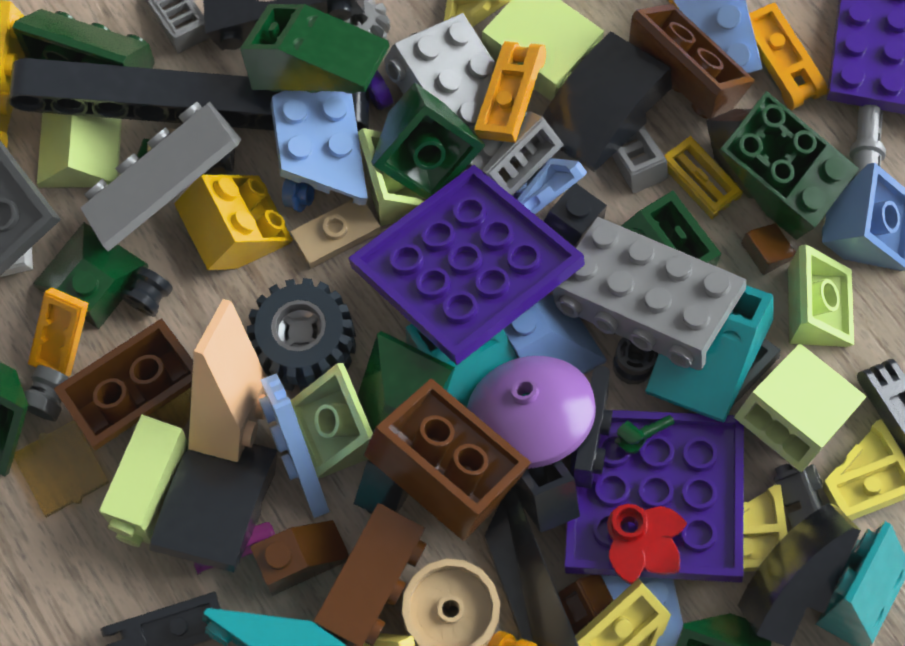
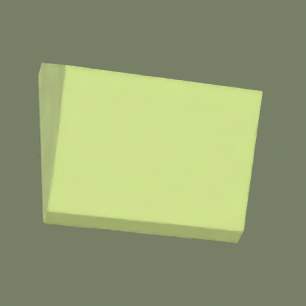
M42 113L37 172L38 188L93 187L101 179L110 184L119 174L115 168L119 166L122 119Z
M362 128L358 131L362 163L380 226L396 223L423 203L425 199L372 165L371 161L382 132Z
M807 244L798 247L788 267L789 344L800 343L802 345L839 347L854 345L852 269Z
M337 363L290 400L318 478L367 460L364 454L373 435L344 363Z

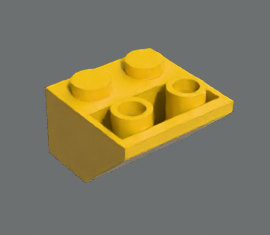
M201 175L174 203L207 270L238 269L289 245L293 241L283 217L279 214L266 185L262 182L259 175Z

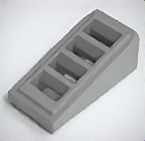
M146 0L177 53L209 39L205 34L204 16L193 0H181L180 3L166 10H163L162 7L176 0ZM184 9L187 10V12L171 20L168 18ZM190 19L193 20V22L179 29L175 28V26L182 24Z
M530 111L523 119L516 143L504 141L482 171L513 196L564 144L543 116ZM534 136L538 139V142L535 144V146L531 142V139ZM524 146L529 152L526 157L520 151ZM513 156L520 164L517 169L509 162ZM502 167L511 176L507 183L498 173Z
M644 126L626 143L635 139L638 141L624 147L621 146L612 155L633 193L658 184L668 177L667 159ZM641 153H645L644 155H642V156H640V157H637V158H635V159H633V160H630V158H632V157H634V156H637V155H639V154H641Z

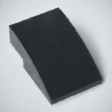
M610 31L571 73L542 115L564 144L560 150L595 172L647 123L646 112L672 89L671 67Z
M253 444L252 447L245 446L239 461L234 462L188 450L187 446L164 500L150 541L149 550L235 572L260 518L263 499L275 476L278 450Z
M828 503L795 526L773 548L748 583L738 603V607L757 636L784 646H790L807 607L825 613L861 532L838 506Z

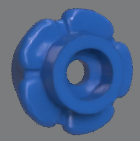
M285 179L282 187L283 205L293 208L297 212H303L306 206H310L313 203L315 189L308 183H297Z

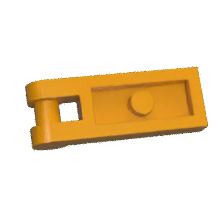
M773 2L749 13L760 59L780 89L785 105L790 110L802 106L804 100L810 97L818 99L826 95L828 89L823 76L777 4ZM801 75L805 83L798 86L793 78Z
M505 41L503 43L474 128L476 135L480 139L516 143L539 69L545 64L546 48L544 45L530 44L529 47H520L518 42Z

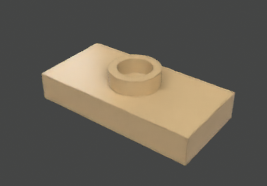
M352 199L290 231L311 269L381 233V228L367 204L357 205L353 203Z

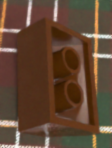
M673 3L637 9L632 15L629 43L671 67L672 90L682 93L692 103V109L699 116L711 119L731 111L755 82L745 70Z
M161 318L53 389L96 451L137 424L141 414L145 416L151 415L192 387L193 359Z
M432 378L375 427L364 454L367 459L462 541L490 516L531 464L526 457Z
M378 503L313 622L346 646H363L364 643L373 646L386 623L378 619L386 603L395 606L406 585V582L399 579L405 566L408 563L415 567L427 546V543L420 540L425 527Z

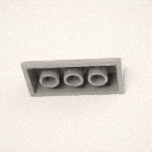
M195 102L178 116L183 122L182 125L172 133L166 127L147 142L151 147L149 152L140 159L133 153L115 168L120 175L110 184L101 179L84 193L89 201L81 207V210L107 251H110L238 146L241 138L211 102H208L203 107L198 102Z

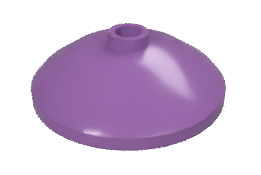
M526 356L503 363L482 378L470 396L467 409L531 462L528 468H537L563 459L582 444L593 426L596 403L590 383L576 367L554 357Z

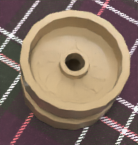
M446 558L427 564L413 575L404 591L402 625L405 635L413 636L416 646H488L499 621L500 600L495 584L481 568L466 560ZM452 605L458 608V614L453 618L446 617L442 611L443 606L448 610Z

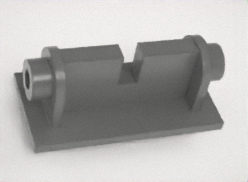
M790 463L775 468L777 476L774 477L776 485L781 484L784 506L787 507L800 502L802 509L787 514L792 528L823 507L818 490L823 488V483L814 464L807 466L802 473L796 468L793 469Z

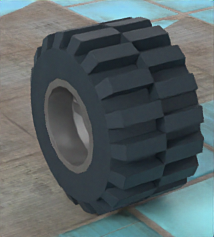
M303 278L302 284H296L294 279L285 280L286 287L279 289L277 284L270 287L271 295L268 298L261 295L256 302L259 310L251 309L249 320L252 325H247V336L267 376L277 373L284 389L292 392L295 385H299L300 390L303 391L337 363H344L345 368L348 369L352 363L350 353L355 354L356 351L354 325L347 304L343 303L342 296L336 290L331 293L329 285L321 281L315 287L312 279Z

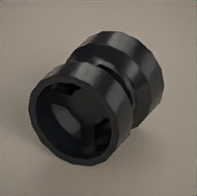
M623 337L619 340L612 361L613 371L622 382L640 384L651 376L658 353L653 350H642L636 347L631 340Z

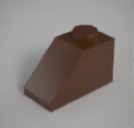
M333 520L291 527L250 546L272 596L345 563L349 557V553Z

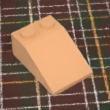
M223 299L194 350L188 450L238 462L245 446L252 447L255 441L258 419L265 420L259 399L266 397L261 379L267 376L239 316L229 300Z

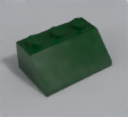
M39 9L16 20L12 26L26 58L153 68L155 64L149 43L141 37L133 34L124 36L112 32L106 26L99 23H91L90 25L77 21L65 12L57 11L53 13Z

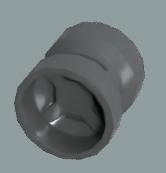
M37 365L31 376L33 384L29 390L24 391L28 403L27 411L40 418L55 422L62 411L60 405L62 401L53 388L69 379V377L50 367Z

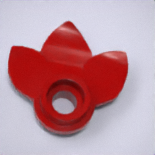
M624 504L615 508L608 517L607 530L610 538L613 540L609 551V559L617 575L625 582L633 584L639 578L644 568L651 573L659 575L679 572L680 554L672 538L684 530L687 525L686 521L674 510L663 506L644 510L634 504ZM626 522H632L637 526V530L627 533L622 530L621 526Z

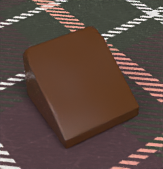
M776 223L745 233L741 243L763 276L791 261L796 253Z
M589 575L579 578L558 592L574 635L578 634L614 601L601 575Z

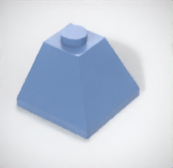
M876 163L867 164L845 187L827 211L825 224L822 227V243L844 260L898 271L905 270V187Z
M546 295L504 328L517 358L526 356L558 358L576 367L583 375L607 361L581 319L563 314L557 308L553 295Z

